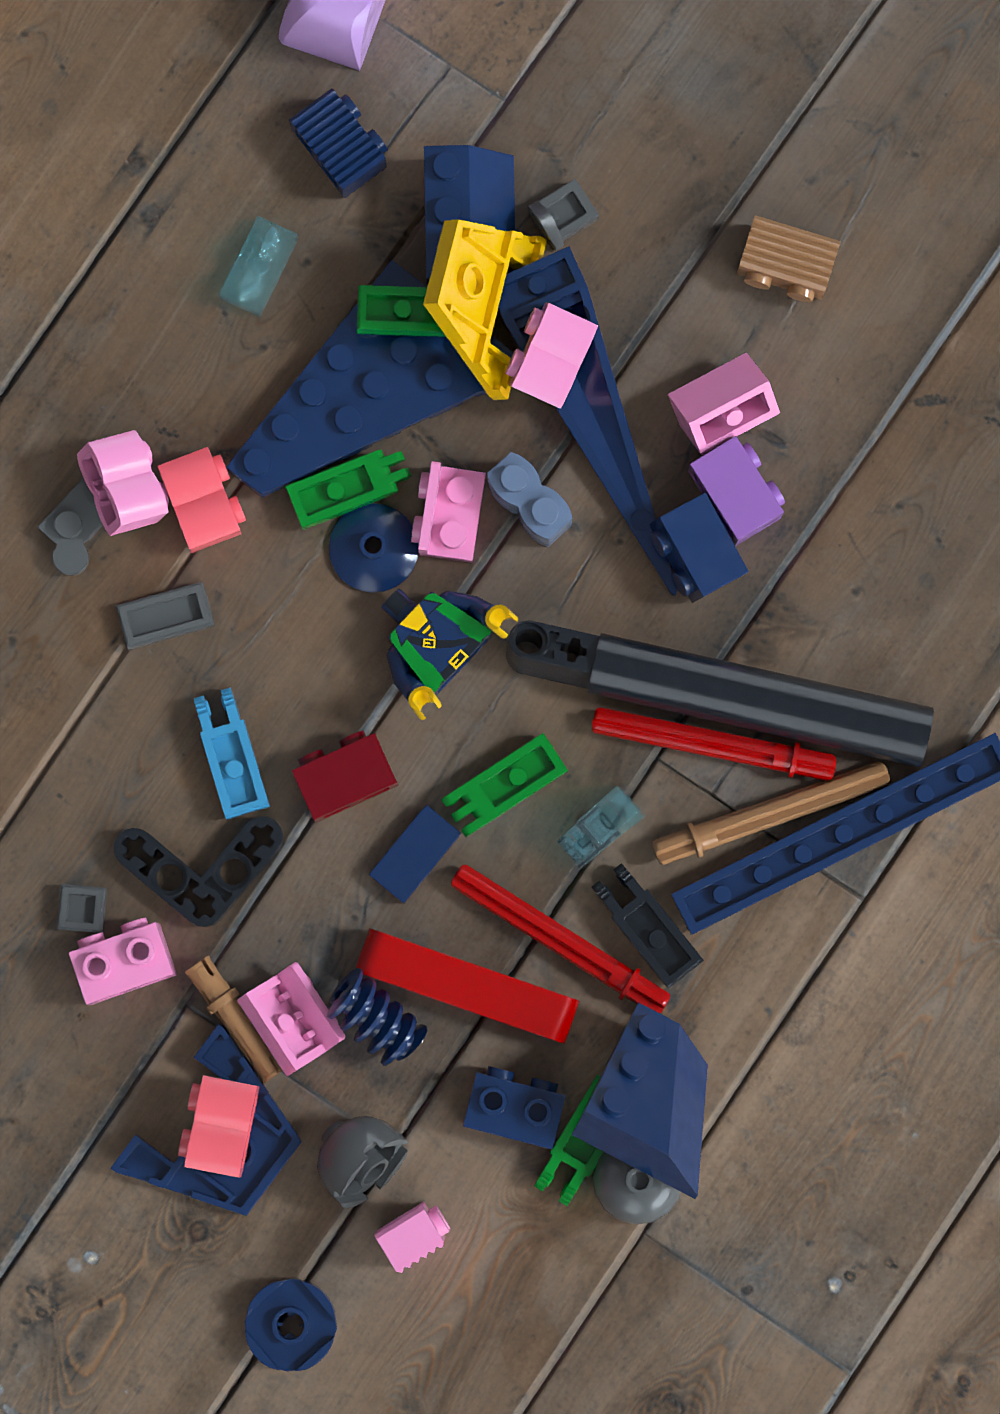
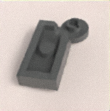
M84 478L79 481L38 526L57 545L53 551L54 565L61 573L69 576L78 575L86 569L89 564V553L84 544L90 541L103 527L96 509L94 495L89 490Z

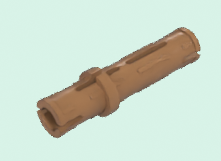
M207 956L188 969L185 974L190 978L209 1005L206 1007V1010L210 1015H216L242 1054L249 1061L261 1082L265 1084L283 1070L237 1002V997L240 993L235 987L233 989L230 988L211 961V958Z

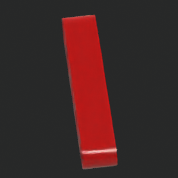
M370 928L355 969H362L363 975L566 1044L580 1002L574 998Z

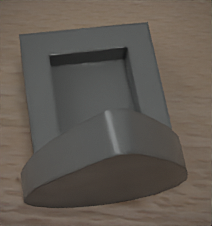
M576 179L542 200L534 201L527 206L530 217L539 233L555 251L564 247V241L599 220L598 212Z

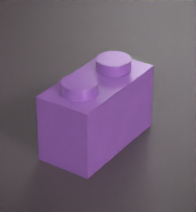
M737 436L692 462L688 469V473L702 494L706 492L735 546L781 519L784 513L781 505L785 504V500L776 484L772 480L766 483L757 470L761 466V462L752 446L748 442L742 445Z

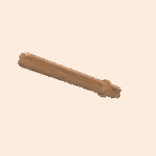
M878 761L835 776L832 780H824L695 826H693L692 822L687 823V829L654 840L653 850L658 862L662 865L697 854L698 858L703 856V851L887 787L890 784V776L886 766Z

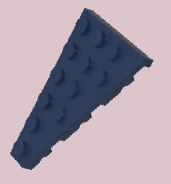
M393 260L390 261L372 284V286L427 287ZM356 304L226 466V469L263 498L282 489L284 485L293 481H299L316 470L338 460L340 462L372 447L378 441L389 439L400 434L402 430L428 418L432 419L461 405L472 397H479L487 392L447 337L357 334ZM491 335L490 343L511 358L514 352Z

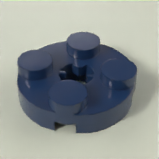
M296 1277L274 1281L261 1289L249 1304L245 1320L246 1341L254 1356L269 1368L287 1372L306 1370L319 1363L329 1352L338 1327L335 1309L327 1294L317 1285ZM284 1313L291 1317L298 1314L304 1322L299 1325V1327L304 1328L301 1335L296 1337L294 1334L288 1333L286 1336H283L278 1329V1326L283 1325L282 1322H278L280 1316Z

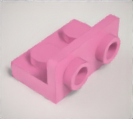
M435 461L431 463L430 473H421L418 498L426 499L423 517L415 516L411 538V542L419 543L418 550L420 556L473 563L486 473L443 467L441 462Z

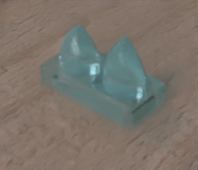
M257 216L219 293L220 299L261 317L299 239L298 234Z

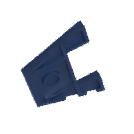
M218 1024L194 1058L224 1080L260 1086L242 1176L238 1178L184 1167L186 1157L179 1156L173 1162L139 1135L133 1137L111 1169L116 1173L130 1176L247 1216L303 1141L227 1030Z

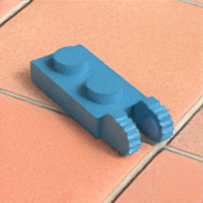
M231 687L221 690V701L224 710L227 711L230 723L216 728L213 727L211 709L204 695L194 698L203 732H200L226 820L270 807L245 721L240 719Z

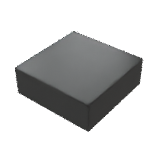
M61 884L57 929L91 933L103 932L104 934L108 888Z

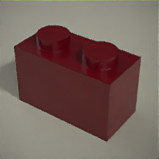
M364 730L341 739L339 743L342 748L325 755L323 749H319L298 759L300 767L292 770L316 823L399 786L375 733L366 737Z

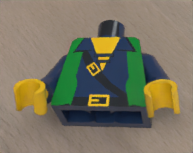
M400 588L397 589L381 607L399 624L388 636L391 646L386 655L394 685L407 699L416 716L420 720H425L426 717L421 712L422 707L426 703L433 702L438 709L441 708L442 705L437 695L492 638V631L500 638H507L508 634L500 628L501 623L508 618L517 622L518 617L506 606L501 604L493 605L474 595L453 591H445L437 595L431 591L417 605Z

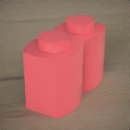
M205 447L158 465L159 472L191 553L241 535L238 524L246 521L237 496L228 499L222 482L229 480L230 477L221 454L212 457L209 448Z
M204 1075L201 1084L193 1083L188 1110L195 1112L192 1130H183L178 1156L186 1157L184 1167L238 1178L242 1176L260 1086Z

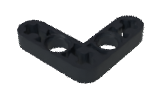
M263 816L253 818L242 828L202 877L152 835L142 829L131 828L119 834L114 844V853L117 860L189 922L199 927H211L223 919L279 852L283 845L284 834L282 828L275 820ZM269 825L274 829L270 836L275 842L270 848L261 845L253 855L261 858V861L254 867L251 860L246 855L236 851V848L240 843H243L244 847L248 850L256 839L251 834L253 829L258 827L264 830ZM141 837L144 838L146 842L142 848L152 858H155L158 850L164 854L163 858L153 864L147 877L141 872L142 869L148 866L142 859L134 856L129 861L125 857L129 850L124 844L129 838L133 841H138ZM231 859H239L245 864L247 869L245 879L237 885L225 883L221 876L223 864ZM175 865L181 870L183 879L181 885L176 890L165 891L159 886L157 876L160 869L164 866ZM192 879L199 883V886L192 890L196 895L203 899L208 898L209 895L214 897L215 900L212 903V907L216 912L212 917L202 915L198 919L194 915L197 911V906L188 898L184 899L182 906L176 902V898L188 890Z

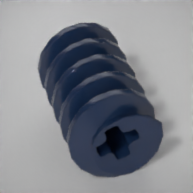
M356 968L352 970L333 992L330 999L332 1004L326 1017L333 1019L343 1013L345 1017L340 1026V1029L343 1031H347L356 1024L359 1027L353 1039L356 1043L370 1036L372 1040L367 1048V1052L374 1054L381 1048L385 1049L380 1061L383 1066H387L395 1059L400 1061L407 1058L424 1040L428 1031L427 1026L423 1024L416 1025L417 1020L412 1013L402 1014V1004L397 1001L389 1002L390 996L386 990L380 989L376 991L377 986L373 979L369 977L362 979V969Z

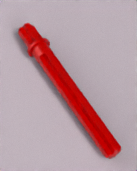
M602 707L597 708L594 712L592 731L596 734L788 773V778H793V775L797 774L829 781L832 780L835 773L836 757L834 755L799 748L800 743L795 742L794 746Z
M462 865L451 881L452 888L620 994L618 999L623 1000L626 997L633 1003H641L660 1014L669 1002L670 994L639 974L641 969L637 967L634 971L470 866Z

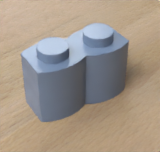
M510 452L487 473L488 486L495 500L506 510L518 514L523 529L537 543L549 547L571 527L572 514L565 500L551 488L541 485V480L535 468L522 456Z

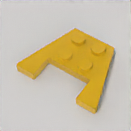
M459 219L444 221L423 305L489 397L493 400H508L511 386H509L511 376L505 374L511 358L490 343L508 266L513 270H517L543 258L547 240L541 236H526L522 232L497 230L493 226Z

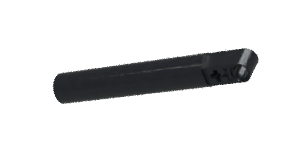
M522 621L516 624L509 634L506 659L509 666L515 672L588 689L587 693L915 767L922 765L928 746L933 722V707L601 633L598 636L536 621ZM521 642H531L539 650L533 654H526L521 652L517 645ZM568 653L577 655L576 662L567 661Z

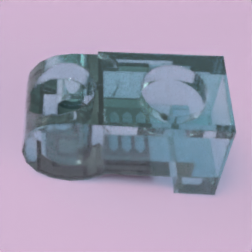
M616 786L577 821L578 823L566 832L557 843L575 864L582 869L645 818L646 815L620 786Z

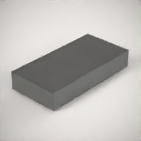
M203 582L116 605L128 650L215 627Z

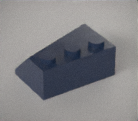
M641 1003L637 1004L571 1135L696 1199L699 1186L708 1064L679 1023Z

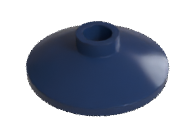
M369 504L344 514L336 523L329 541V555L334 570L346 584L362 592L380 593L397 587L409 577L418 558V543L411 542L412 524L401 512L383 504ZM371 538H376L382 543L380 551L374 554L368 553L365 550V543Z

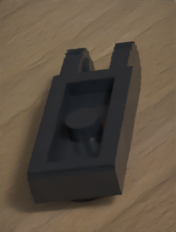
M621 863L613 870L620 883L627 887L635 897L633 901L624 908H621L606 885L598 881L591 888L613 914L611 918L666 988L669 989L704 960L648 889L644 891Z

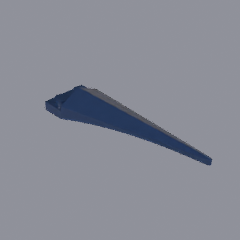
M568 246L506 274L498 310L508 332L522 352L530 337L529 334L524 333L526 323L533 309L536 307L542 310L545 303L555 305L598 325L561 409L555 408L668 591L676 597L677 588L672 579L669 561L666 556L662 557L658 554L650 538L652 530L649 524L656 520L588 286Z

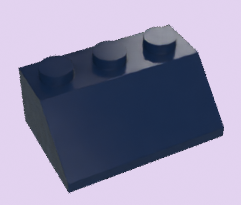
M471 145L424 146L427 286L444 221L459 219L493 226L497 230L515 231L514 155ZM508 266L507 274L515 271Z

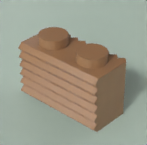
M755 215L737 274L745 276L744 282L759 289H770L771 284L788 289L787 295L798 301L810 303L813 301V298L822 300L841 241Z

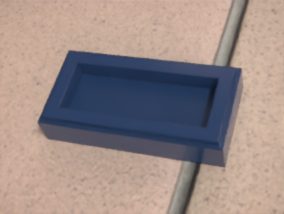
M426 805L369 875L405 904L462 833Z

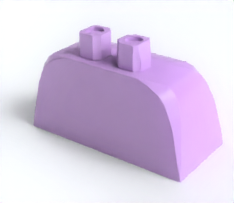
M289 0L279 29L278 39L283 45L360 71L386 0Z

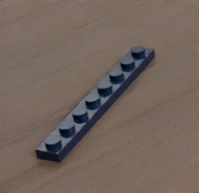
M994 733L671 894L690 935L999 782L1000 740L997 734Z

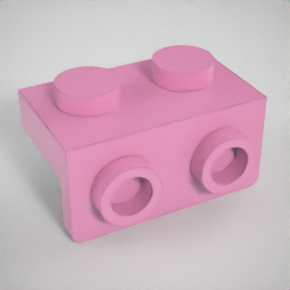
M297 962L292 963L280 973L237 1000L287 1077L345 1039V1034L340 1029L336 1017L333 1019L326 1017L329 1009L315 990L311 979L304 973Z

